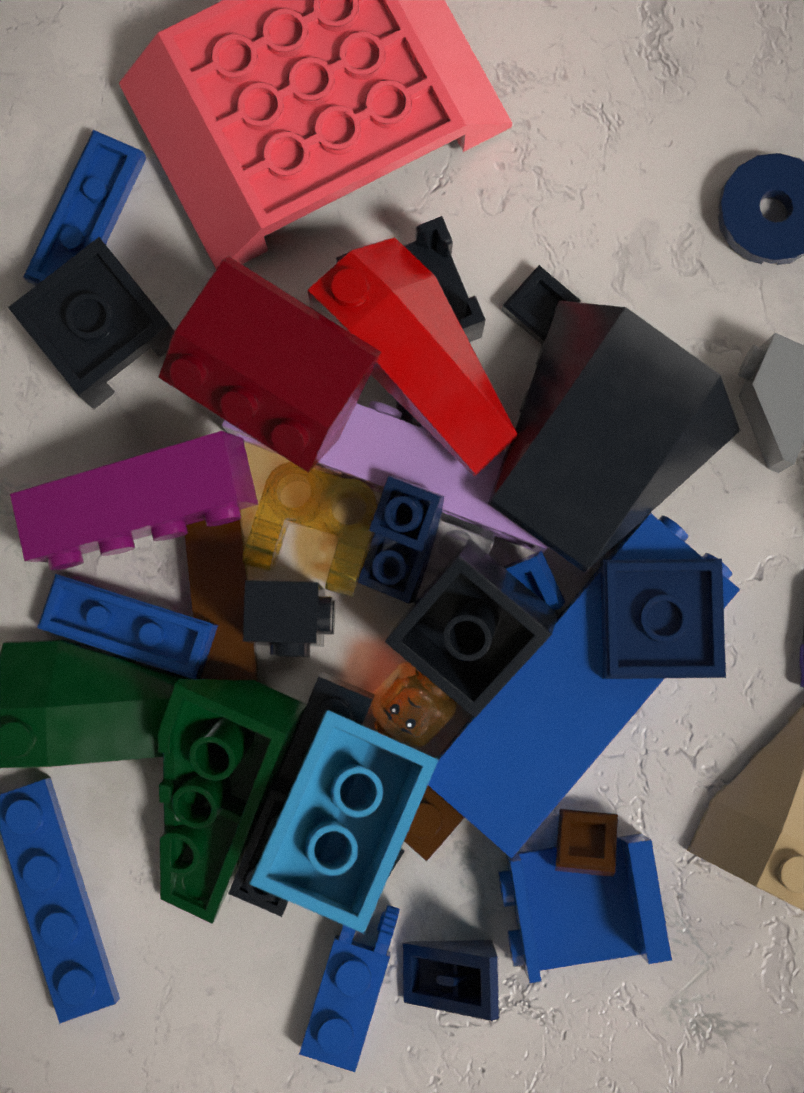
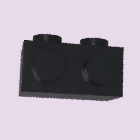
M245 580L243 642L255 645H270V655L279 657H310V646L324 647V634L334 635L335 600H332V597L325 596V589L319 582Z

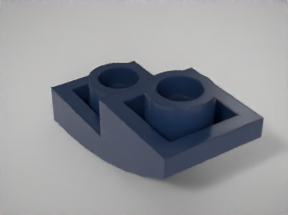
M388 476L369 531L375 534L358 583L405 603L415 602L433 549L445 496L395 476Z

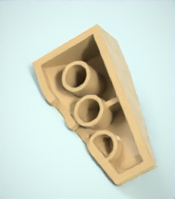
M803 703L789 718L788 724L765 747H761L749 759L750 763L728 785H724L711 798L687 851L804 911Z

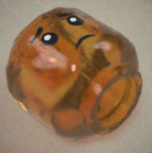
M408 661L397 665L374 691L373 694L375 696L371 704L372 712L377 719L374 723L377 732L412 747H422L430 743L454 717L457 703Z

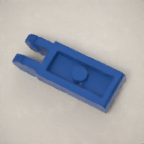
M387 905L386 910L382 912L377 927L378 936L374 947L354 941L353 937L356 930L345 925L342 927L340 936L335 935L299 1055L356 1072L389 963L391 952H388L397 923L399 908Z

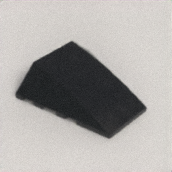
M558 301L550 319L551 325L546 340L541 345L535 363L537 366L530 387L524 395L519 410L521 414L515 428L517 437L507 446L488 504L581 571L586 572L738 434L740 428L721 375L627 307Z

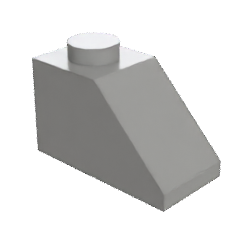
M774 333L760 347L752 345L741 365L738 376L746 379L739 394V399L768 469L779 473L794 465L804 442V345Z

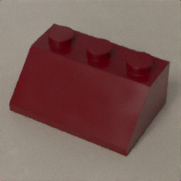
M227 256L221 261L174 331L158 378L309 473L339 440L381 351Z

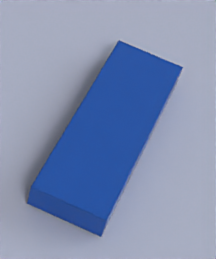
M95 130L92 131L23 276L28 283L36 286L98 237L101 238L105 245L107 244L147 159L142 150Z
M58 574L54 576L37 626L38 629L192 679H201L218 625Z

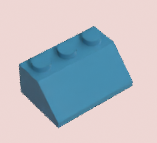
M326 710L249 882L250 885L361 933H365L438 763V759Z

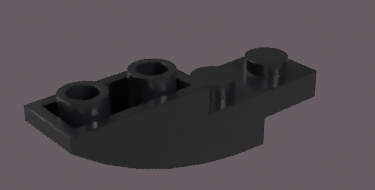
M324 672L320 673L277 779L270 789L228 892L229 895L280 917L283 916L289 901L252 886L249 882L325 711L329 710L363 725L375 694Z

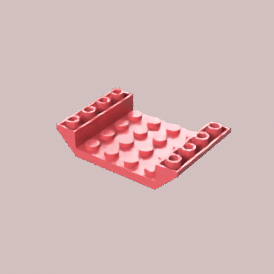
M222 0L158 32L119 82L128 103L215 269L227 256L240 264H244L268 251L264 236L457 139L464 152L512 128L511 119L445 0Z

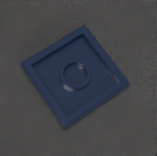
M722 559L602 560L600 562L603 679L726 678Z

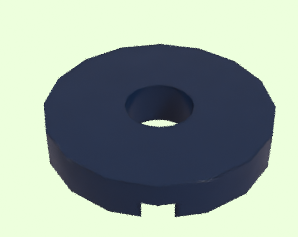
M774 153L757 155L738 166L723 186L718 206L719 229L730 248L746 260L759 264L763 262L777 263V265L790 264L804 256V161L789 155ZM766 198L779 200L786 208V220L772 222L766 219L760 210L761 200Z

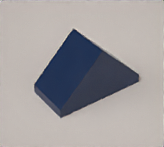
M492 940L410 941L402 943L404 1003L487 1021L499 1019L498 956Z

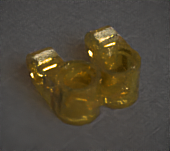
M292 462L280 464L271 471L266 480L245 546L243 564L272 572L278 560L289 524L300 525L339 538L328 572L325 590L353 598L374 532L369 531L378 506L375 493L367 484L358 479H344L313 468L308 473ZM293 481H303L311 487V495L308 501L297 508L287 507L282 504L281 492L284 487ZM347 497L358 498L366 505L364 517L358 523L352 525L343 524L337 521L334 516L335 507L338 502Z

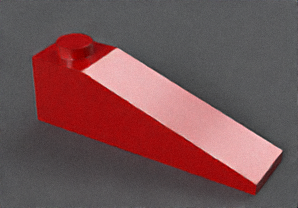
M395 237L351 250L307 289L312 309L381 351L371 376L474 477L517 437L516 430L437 278Z

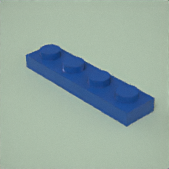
M47 778L0 794V833L59 1024L116 1004L120 1000V996L52 779Z

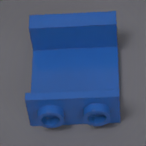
M642 833L617 837L614 877L555 871L556 847L519 852L512 859L506 855L508 870L498 872L503 906H514L518 928L507 931L513 967L524 966L529 983L541 982L540 971L636 955H641L648 964L672 961L654 851L650 838Z

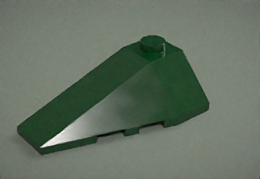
M66 640L3 642L0 652V768L54 767L163 757V753H158V732L175 683L179 679L192 678L132 663V660L116 655L111 657Z
M179 679L175 683L158 732V753H163V780L159 784V803H164V834L160 838L161 900L213 924L244 856L270 789L277 779L307 704L255 680Z

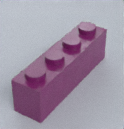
M224 431L215 432L10 494L24 561L48 563L49 570H61L84 563L83 554L100 550L101 556L131 551L135 549V539L152 535L153 541L178 538L188 534L186 525L202 520L206 521L207 526L231 523L241 519V509L258 505L243 438Z

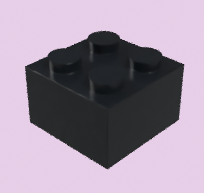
M469 539L399 619L384 642L476 718L552 635L558 613Z

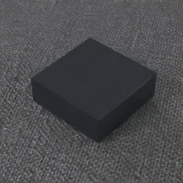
M538 265L504 303L502 311L542 345L546 340L551 325L550 319L557 302L569 301L580 303L581 300Z

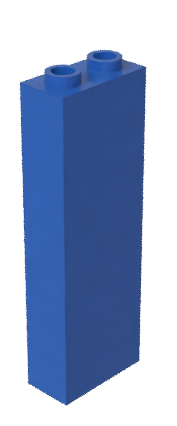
M650 513L633 528L607 560L718 558L709 553L701 556L685 542L688 539V534L682 527L667 516L662 515L657 519ZM722 562L723 602L725 608L740 591V588L729 580L733 574ZM601 567L559 614L553 633L477 717L474 718L472 716L436 757L438 763L428 785L511 859L665 679H603Z

